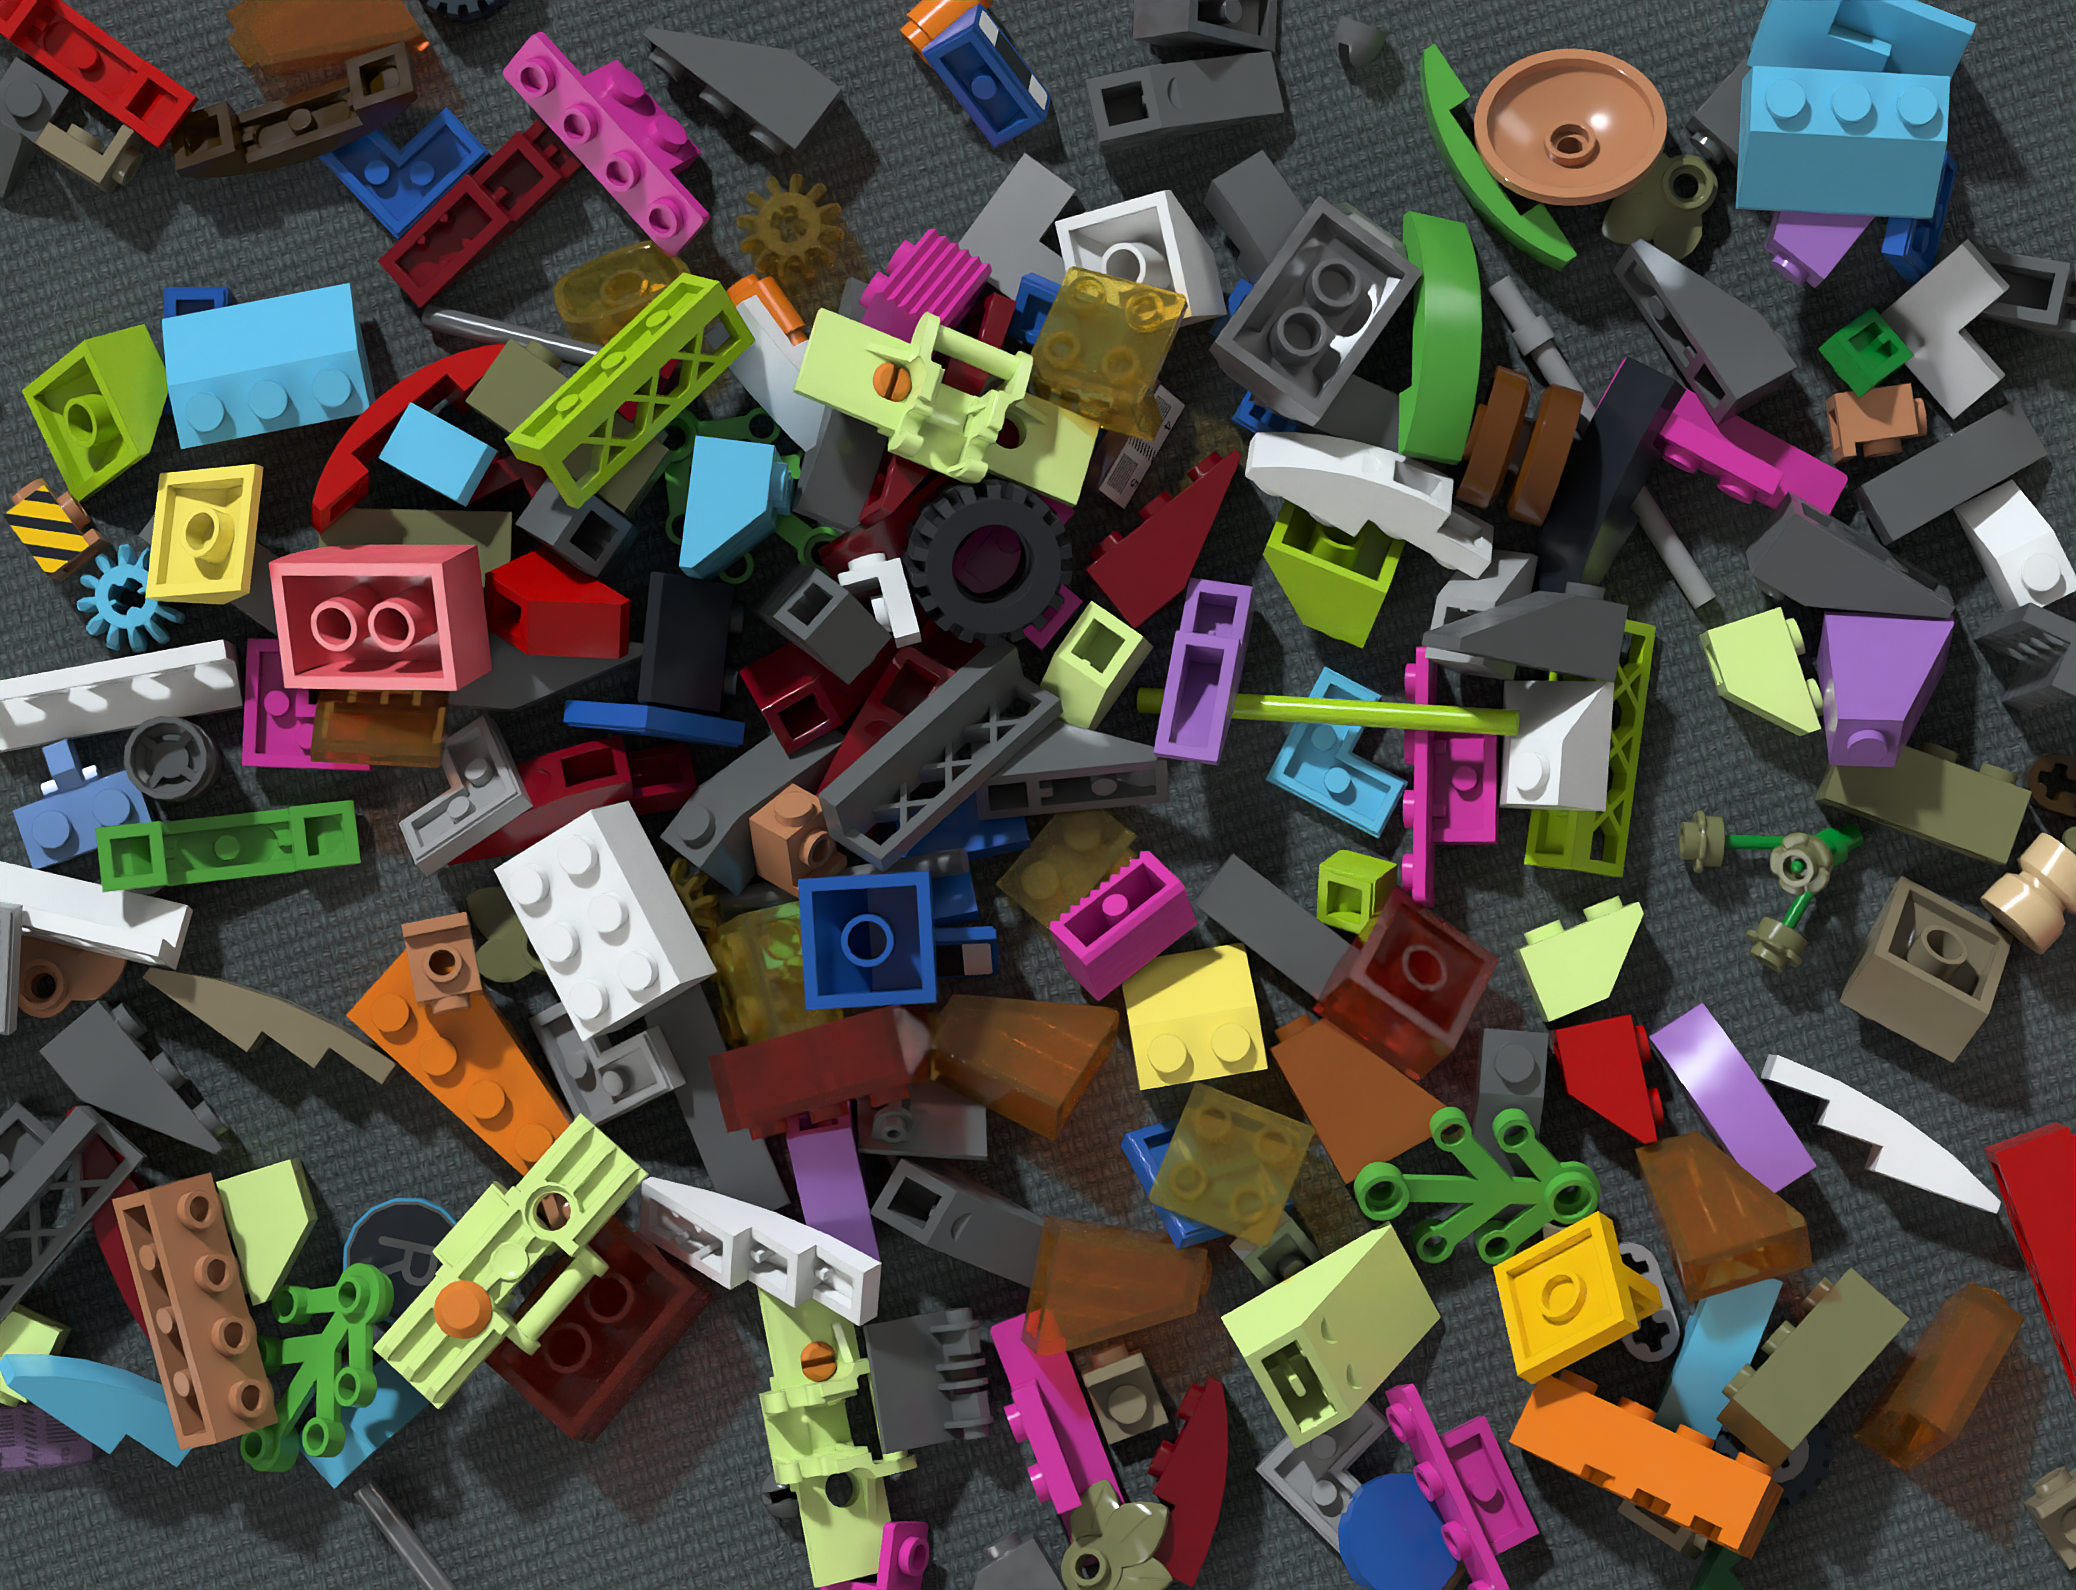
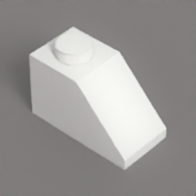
M2013 480L1953 508L2005 613L2030 602L2044 607L2076 591V574L2053 529Z

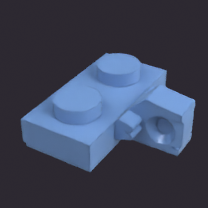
M68 739L42 748L51 777L53 778V780L41 784L45 799L12 810L32 868L36 870H43L97 850L95 828L156 821L147 795L139 791L129 780L126 770L102 778L97 765L83 769L73 740L68 741Z

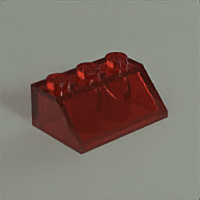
M925 1004L887 1006L709 1056L708 1060L727 1133L749 1130L751 1141H757L789 1132L787 1120L809 1114L813 1125L850 1115L847 1103L870 1097L873 1108L911 1098L908 1086L928 1081V1013Z
M615 1214L587 1244L610 1268L602 1277L595 1274L538 1338L537 1341L541 1346L532 1356L527 1354L506 1336L484 1361L571 1439L589 1444L595 1442L716 1296L671 1256ZM564 1252L514 1312L512 1317L519 1322L576 1257H571Z

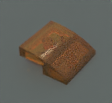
M320 689L310 750L311 762L440 768L448 738L450 691Z

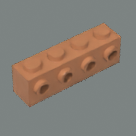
M211 1172L112 1199L180 1450L216 1444L279 1423L274 1406L273 1387L266 1377L257 1344L256 1325L248 1311L240 1281L239 1262L232 1252L223 1219V1203L215 1189Z

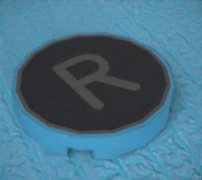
M397 1197L374 1206L353 1225L344 1246L343 1272L353 1264L363 1263L375 1266L380 1272L389 1277L394 1289V1301L392 1309L384 1321L394 1324L436 1277L435 1273L443 1264L432 1251L454 1228L458 1221L445 1207L424 1198Z

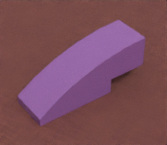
M1189 578L1180 631L1176 630L1153 751L1154 756L1211 765L1219 764L1239 689L1256 606L1252 586Z
M1703 1003L1698 1004L1648 1037L1717 1145H1721L1756 1200L1764 1201L1816 1167L1813 1159L1766 1089Z

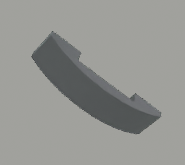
M853 277L845 281L838 311L839 315L859 323L861 322L867 309L858 303L868 283ZM825 406L816 446L805 452L792 511L846 532L854 530L874 482L888 436L878 433V427Z

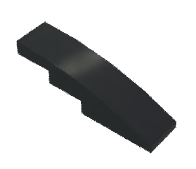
M1627 356L1590 421L1563 477L1542 529L1534 555L1538 556L1531 594L1537 591L1565 593L1567 582L1598 587L1640 519L1629 508L1663 455L1652 444L1686 391L1676 380Z

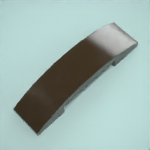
M403 40L345 60L348 77L236 114L227 100L189 113L171 136L176 172L181 178H212L268 171L332 152L372 133L394 119L418 98L410 50L407 43Z

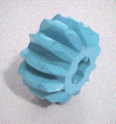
M128 544L120 545L118 550L119 566L107 555L99 554L95 561L104 575L100 579L89 574L81 576L80 583L85 587L95 590V597H86L78 600L77 608L82 612H99L89 621L86 630L94 636L109 630L106 646L113 650H120L127 638H129L133 652L145 653L148 646L147 632L159 643L166 644L170 641V636L161 623L165 618L177 624H182L185 620V614L170 608V602L153 601L147 598L141 609L130 607L126 615L123 613L128 608V605L120 602L124 589L135 591L139 583H141L143 587L138 589L137 592L146 596L151 547H147L137 561L136 553L132 546Z

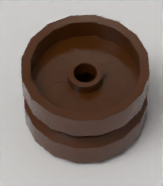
M1497 366L1483 404H1478L1470 425L1466 446L1462 455L1464 463L1454 500L1485 510L1497 499L1505 476H1513L1506 502L1509 518L1540 527L1549 511L1568 457L1584 400V392L1553 383L1542 392L1533 417L1529 418L1525 416L1532 390L1529 375Z

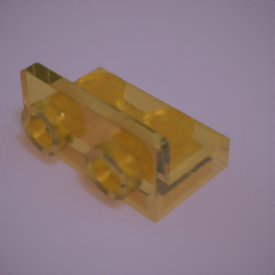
M1103 808L1056 813L1030 844L1031 848H1026L997 882L996 886L1050 931V922L1060 921L1061 913H1070L1071 905H1080V899L1089 897L1087 895L1103 877L1110 881V875L1119 874L1120 867H1129L1130 859H1135L1138 856L1129 847L1137 838V835L1130 829L1125 828Z

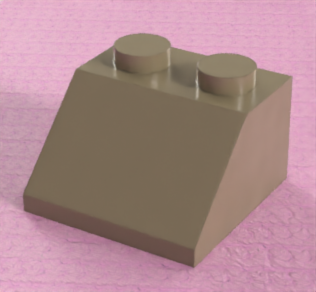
M1901 875L1853 962L1840 1003L1857 1011L1863 1017L1874 1020L1913 1041L1919 1047L1929 1050L1953 1063L1989 1015L2014 935Z

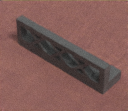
M2030 602L1981 623L1974 641L2019 661L2001 702L2022 712H2028L2076 697L2075 622Z
M1000 637L999 645H987L817 795L830 837L885 872L1063 713L1061 700L1024 677L1017 647ZM1018 697L1035 707L1024 718L1000 721V713ZM990 740V749L981 757L955 761V753L966 743ZM945 780V789L935 798L910 801V793L921 783ZM900 821V829L881 846L864 835L876 823Z
M77 1106L0 1193V1246L6 1239L31 1237L32 1266L23 1276L0 1278V1285L15 1284L0 1301V1324L147 1157L91 1106ZM99 1134L125 1159L108 1179L84 1180L82 1152ZM72 1165L73 1181L57 1182ZM101 1186L85 1204L84 1187ZM73 1188L74 1218L66 1227L41 1229L40 1200L49 1190ZM29 1214L30 1230L14 1231ZM58 1235L46 1250L42 1252V1236Z

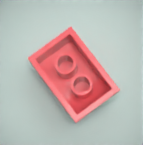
M341 545L305 550L269 562L285 688L457 691L492 671L478 545Z

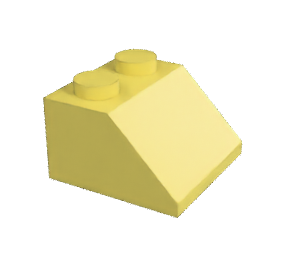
M1244 943L1155 957L1122 983L1140 1090L1268 1069L1258 1007Z

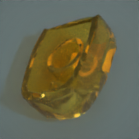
M653 240L643 241L619 248L568 272L555 284L553 290L555 304L571 339L605 346L683 272L691 274L685 262L677 256L673 257L662 250Z

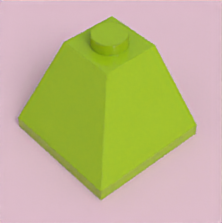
M145 324L84 340L22 390L68 490L79 503L87 501L150 453L167 398L168 387L166 368L162 355L155 347Z
M1285 499L1263 556L1303 625L1321 631L1331 638L1343 640L1363 648L1389 589L1406 540L1394 539L1388 536L1376 523L1369 519L1357 535L1353 537L1337 527H1328L1319 523L1307 510Z

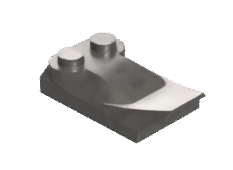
M1319 196L1227 325L1219 333L1209 351L1218 361L1220 368L1230 378L1279 414L1291 420H1298L1314 426L1321 419L1423 271L1409 262L1405 244L1346 201L1330 204Z

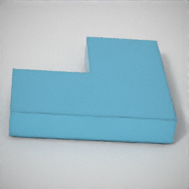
M1771 0L1746 65L1750 67L1768 66L1882 73L1889 58L1892 44L1832 24L1842 0Z
M1324 667L1308 698L1378 702L1381 695ZM1295 722L1265 780L1378 839L1408 781L1352 753L1365 727Z

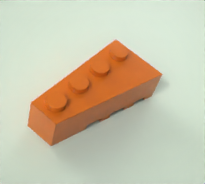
M405 949L346 1016L520 1174L525 1176L575 1120L544 1072L540 1070L510 1021L505 1018L482 980L481 984L484 995L470 998L471 1008L455 1013L433 1015L431 1006L419 1008L417 1005L407 950ZM448 953L435 955L430 963L432 972L440 976L451 973L455 967V959Z
M1563 1369L1559 1379L1549 1375L1536 1383L1509 1440L1511 1444L1752 1560L1784 1491L1771 1478L1775 1470L1774 1468L1741 1452L1738 1453L1735 1460L1712 1450L1715 1440L1685 1425L1680 1424L1676 1433L1653 1423L1656 1412L1621 1396L1617 1406L1598 1398L1594 1394L1599 1385L1569 1370Z

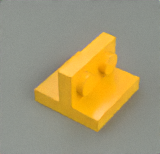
M1599 1211L1493 1267L1517 1375L1531 1384L1638 1330V1321L1663 1309L1658 1286L1623 1264L1613 1221Z

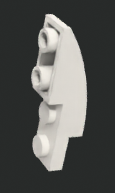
M1257 432L1250 441L1245 477L1253 480L1265 493L1275 497L1281 496L1307 510L1319 523L1328 527H1337L1355 537L1369 519L1376 523L1388 536L1399 540L1405 539L1430 553L1442 566L1452 570L1459 569L1475 579H1478L1491 563L1494 527L1452 504L1453 478L1393 451L1354 440L1327 435L1296 432Z

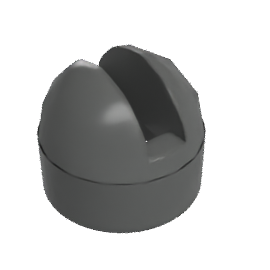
M1340 16L1334 32L1333 48L1336 56L1343 63H1351L1354 67H1364L1377 59L1382 51L1388 32Z
M772 1470L761 1487L763 1505L768 1512L778 1518L790 1519L799 1516L800 1511L797 1497L772 1503L770 1492L790 1488V1484L776 1483L774 1470Z

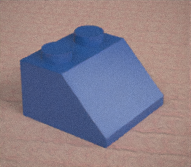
M931 870L798 879L806 1010L935 1003L939 1000Z

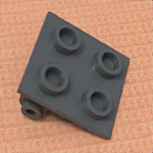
M887 1027L881 1030L879 1036L873 1042L872 1051L857 1050L858 1153L987 1161L984 1058L911 1053V1041L905 1036L903 1030L897 1027Z
M960 1307L863 1325L882 1454H890L962 1438L969 1440L990 1436L989 1423L995 1421L994 1415H990L987 1391L979 1390V1386L989 1384L988 1377L977 1376L976 1366L985 1365L986 1361L985 1358H975L974 1356L975 1353L981 1352L977 1329L980 1326L979 1319L973 1320L971 1308Z

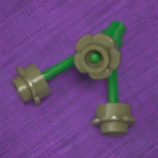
M1703 810L1695 812L1691 822H1681L1679 830L1680 859L1691 860L1695 873H1701L1703 867H1721L1724 849L1773 850L1770 856L1772 873L1778 875L1779 885L1784 891L1797 897L1781 923L1769 917H1763L1755 931L1747 930L1746 937L1754 945L1749 952L1750 956L1764 966L1779 973H1783L1787 965L1798 967L1803 963L1800 955L1808 942L1795 932L1794 929L1814 895L1828 884L1832 869L1844 863L1848 858V852L1856 849L1863 843L1860 830L1852 823H1848L1837 830L1826 828L1813 836L1800 832L1787 836L1724 835L1722 817L1705 816Z

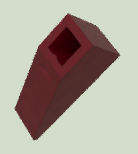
M1236 449L1225 458H1222L1217 450L1208 455L1187 473L1193 482L1189 487L1175 498L1167 490L1164 491L1137 514L1144 522L1125 538L1122 537L1118 530L1114 531L1088 553L1094 563L1086 569L1085 575L1122 621L1133 630H1139L1183 594L1242 456Z
M908 588L921 632L929 621V617L915 600L916 597L913 592ZM868 599L861 605L875 618L871 599ZM888 632L892 638L877 653L874 661L862 670L849 685L792 642L739 671L787 755L843 724L871 694L900 649L896 647L893 632Z

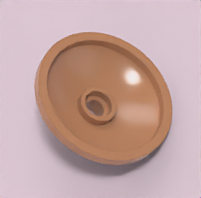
M1558 49L1540 52L1508 66L1486 87L1479 99L1474 117L1476 148L1488 171L1505 187L1521 196L1542 203L1562 206L1598 203L1612 199L1632 189L1644 180L1658 163L1665 147L1667 136L1665 106L1652 82L1634 66L1619 58L1602 52L1584 49Z

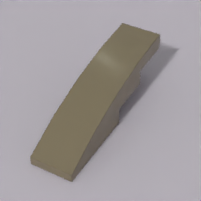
M150 967L143 976V979L246 1052H257L268 1036L313 1068H324L336 1052L381 1085L390 1084L402 1068L385 1050L355 1031L290 1000L228 980L164 968Z

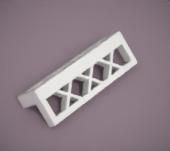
M222 639L0 680V753L56 743L65 739L72 740L137 728L144 721L159 716L186 719L244 708L245 693L236 645Z
M0 861V902L23 905L21 935L176 971L193 912L188 905L130 891L102 893V885Z

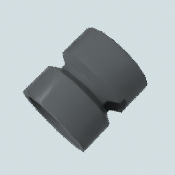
M159 716L144 721L131 733L125 745L124 766L129 780L139 791L155 799L178 803H188L200 799L215 786L221 773L222 755L217 741L206 729L177 717Z

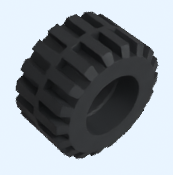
M988 474L987 479H982L978 483L968 484L962 482L959 485L952 486L947 481L937 487L936 490L940 495L931 503L926 498L922 500L916 508L921 513L916 523L909 520L904 532L909 538L908 547H902L901 561L907 567V573L904 575L908 588L916 597L915 600L945 632L949 630L958 639L972 643L973 638L980 639L985 646L999 645V638L1005 636L1012 642H1016L1026 638L1023 629L1031 624L1037 630L1042 628L1049 622L1043 616L1047 609L1052 606L1058 610L1065 598L1059 591L1062 584L1070 585L1073 572L1066 566V559L1073 558L1071 544L1064 538L1063 532L1066 530L1060 519L1050 510L1046 503L1029 489L992 474ZM988 525L1007 526L1018 536L1021 547L1019 564L1012 577L999 588L989 592L974 593L963 590L955 582L952 573L953 557L960 542L969 533L980 527Z

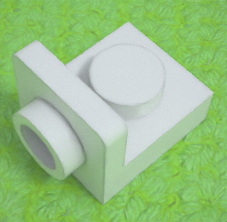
M875 553L848 562L849 571L837 575L840 586L851 594L878 587L881 588L882 594L870 597L876 620L888 632H893L896 647L900 648L922 642L900 557L887 561L885 553Z

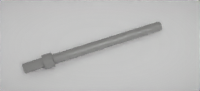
M1507 276L1491 286L1488 290L1515 332L1510 336L1524 357L1528 354L1531 355L1549 385L1555 383L1584 392L1551 341L1556 336L1543 315L1535 316L1511 277ZM1585 392L1577 423V428L1582 436H1584L1596 412L1595 407ZM1644 485L1629 509L1640 517L1638 523L1693 608L1696 609L1714 598L1716 594Z

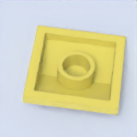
M250 464L160 473L145 598L153 601L224 605L250 593L264 467Z

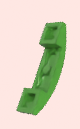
M1433 44L1424 50L1420 60V86L1428 126L1447 170L1472 207L1505 240L1540 263L1562 271L1572 264L1577 256L1576 252L1542 202L1520 216L1494 176L1483 164L1480 155L1453 117L1466 107L1470 95L1436 44Z
M1408 211L1403 215V244L1406 245L1409 262L1423 271V273L1414 284L1412 386L1399 394L1398 454L1456 465L1461 462L1466 446L1479 378L1482 305L1478 265L1472 240L1465 223Z
M354 800L178 821H154L95 828L102 893L236 880L361 863Z

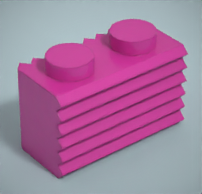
M928 229L916 245L907 240L903 241L885 270L890 275L889 277L878 271L872 278L858 303L867 309L860 323L911 344L915 328L925 312L939 316L941 325L955 330L976 303L992 273L990 263L982 264L979 256L971 257L968 249L960 250L958 242L950 243L947 235H938L937 229ZM932 351L931 358L934 357L937 351Z
M1140 851L1139 859H1130L1129 867H1120L1119 874H1111L1110 882L1100 883V890H1091L1090 897L1080 899V905L1070 906V913H1061L1060 921L1050 922V931L1066 971L1097 1001L1108 995L1198 924L1194 918L1196 916L1192 912L1193 908L1189 904L1191 902L1187 898L1188 894L1184 890L1186 888L1150 851Z

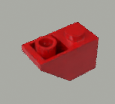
M541 547L485 573L484 603L487 629L525 654L620 659L628 655L631 600L546 548Z
M1619 1015L1549 1030L1562 1093L1635 1141L1644 1144L1658 1141L1655 1127L1664 1125V1114L1657 1088H1646L1642 1064L1651 1062V1053L1644 1026H1633L1631 1015Z

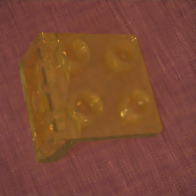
M1077 266L1070 267L1030 354L1033 357V365L1027 385L1030 394L1100 424V428L1154 442L1163 419L1152 388L1188 308L1185 295Z
M799 901L740 914L706 934L707 945H704L717 970L709 979L712 982L718 983L723 1007L719 1009L721 1031L726 1042L734 1044L738 1057L750 1055L780 1040L837 1027L845 1023L842 1008L806 1010Z
M1195 1082L1149 1193L1150 1202L1176 1214L1266 1248L1272 1241L1302 1164L1309 1166L1319 1143L1316 1128L1202 1083Z

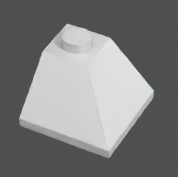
M1163 190L1055 221L1069 288L1142 319L1138 336L1171 330L1227 315L1214 252L1171 190Z
M1504 681L1503 709L1519 710L1520 727L1518 736L1501 735L1499 808L1606 811L1614 696L1613 682Z

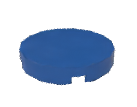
M1412 1473L1386 1474L1359 1486L1349 1498L1352 1501L1348 1505L1347 1512L1342 1513L1338 1526L1340 1556L1350 1577L1362 1589L1367 1588L1368 1590H1442L1456 1571L1458 1560L1452 1556L1443 1540L1441 1526L1446 1523L1435 1500L1430 1502L1423 1495Z

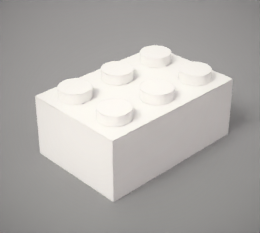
M629 801L586 812L494 869L582 1042L622 1029L717 972Z

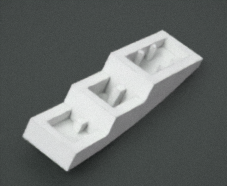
M757 295L752 296L738 304L736 309L756 341L729 366V369L788 436L807 452L816 446L825 405L793 393L809 340L793 346ZM720 321L704 337L713 349L716 350L730 335Z
M1768 1055L1760 1079L1820 1099L1812 1124L1872 1144L1864 1169L1974 1208L1997 1214L2001 1201L1951 1153L1903 1117L1839 1080L1782 1056Z
M649 1177L642 1182L639 1235L729 1290L749 1280L793 1308L813 1298L858 1326L877 1317L881 1262L828 1234L776 1212L716 1192L655 1177Z

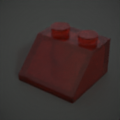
M1395 886L1336 964L1313 1010L1412 1080L1418 1082L1454 1051L1499 958L1423 904L1414 903L1410 895Z

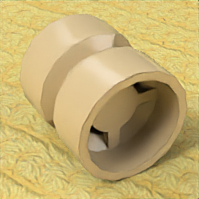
M2040 833L2017 858L2021 873L2018 875L2006 872L2003 877H1999L1980 900L1987 911L2019 941L2038 954H2044L2063 933L2062 930L2065 926L2063 914H2076V855L2052 836Z

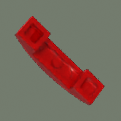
M0 0V35L158 149H163L199 99L151 63L144 61L62 0Z
M502 343L482 346L440 359L403 379L368 407L345 433L325 465L312 501V527L321 535L368 495L369 470L364 465L384 449L410 402L429 412L442 400L446 399L463 416L471 409L465 401L505 345Z

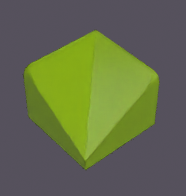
M1339 850L1319 865L1316 918L1327 926L1370 938L1375 937L1394 921L1398 864L1349 850Z

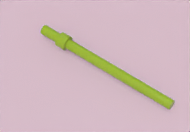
M1140 687L1137 695L1138 712L1161 714L1165 689ZM1237 693L1232 719L1518 736L1520 727L1519 710Z

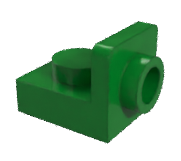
M1873 307L1835 333L1818 349L1833 366L1836 374L1850 386L1859 398L1871 389L1880 387L1914 356Z

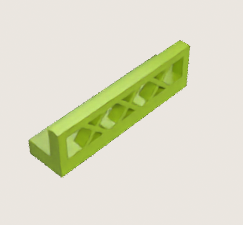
M683 272L504 440L517 459L543 467L566 504L579 509L756 340L720 281ZM718 316L730 337L712 354L701 353L704 327L713 318ZM670 359L682 360L679 385L669 395L656 394L660 368ZM625 401L638 402L634 428L624 437H612L615 411ZM581 443L593 444L590 469L575 482L562 461Z
M1626 619L1624 634L1632 636L1629 661L1623 669L1618 662L1615 682H1613V702L1617 699L1622 713L1620 726L1614 732L1611 728L1609 764L1613 771L1612 788L1608 791L1606 797V811L1531 809L1524 864L1543 868L1574 870L1608 877H1623L1656 626ZM1552 672L1549 675V681H1601ZM1599 826H1601L1605 835L1602 861L1590 859L1593 832Z

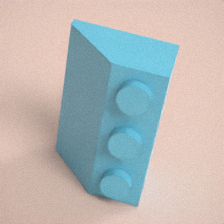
M1771 0L1768 1V4H1767L1766 9H1765V11H1764L1763 17H1762L1761 22H1760V24H1759V27H1758V29H1757L1756 35H1755L1754 40H1753V42H1752L1750 51H1751V49H1752V46H1753V44H1754V41H1755V39H1756V36H1757V34H1758V31H1759V29H1760V26H1761V24H1762V21H1763V19H1764V16H1765V14H1766V11H1767V9H1768V6H1769V3H1770ZM1842 0L1832 23L1892 44L1889 58L1882 73L1950 76V80L1976 26L1974 22L1917 0Z
M1752 66L1742 80L1736 209L1931 219L1933 217L1947 145L1950 76Z
M351 283L162 319L167 387L181 449L360 415L376 401Z
M704 436L695 437L679 567L688 577L712 581L778 529L779 514L791 515L795 477H791L788 463H783L775 445Z

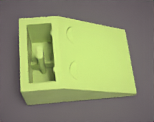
M1389 1221L1221 1317L1295 1449L1352 1417L1441 1318Z

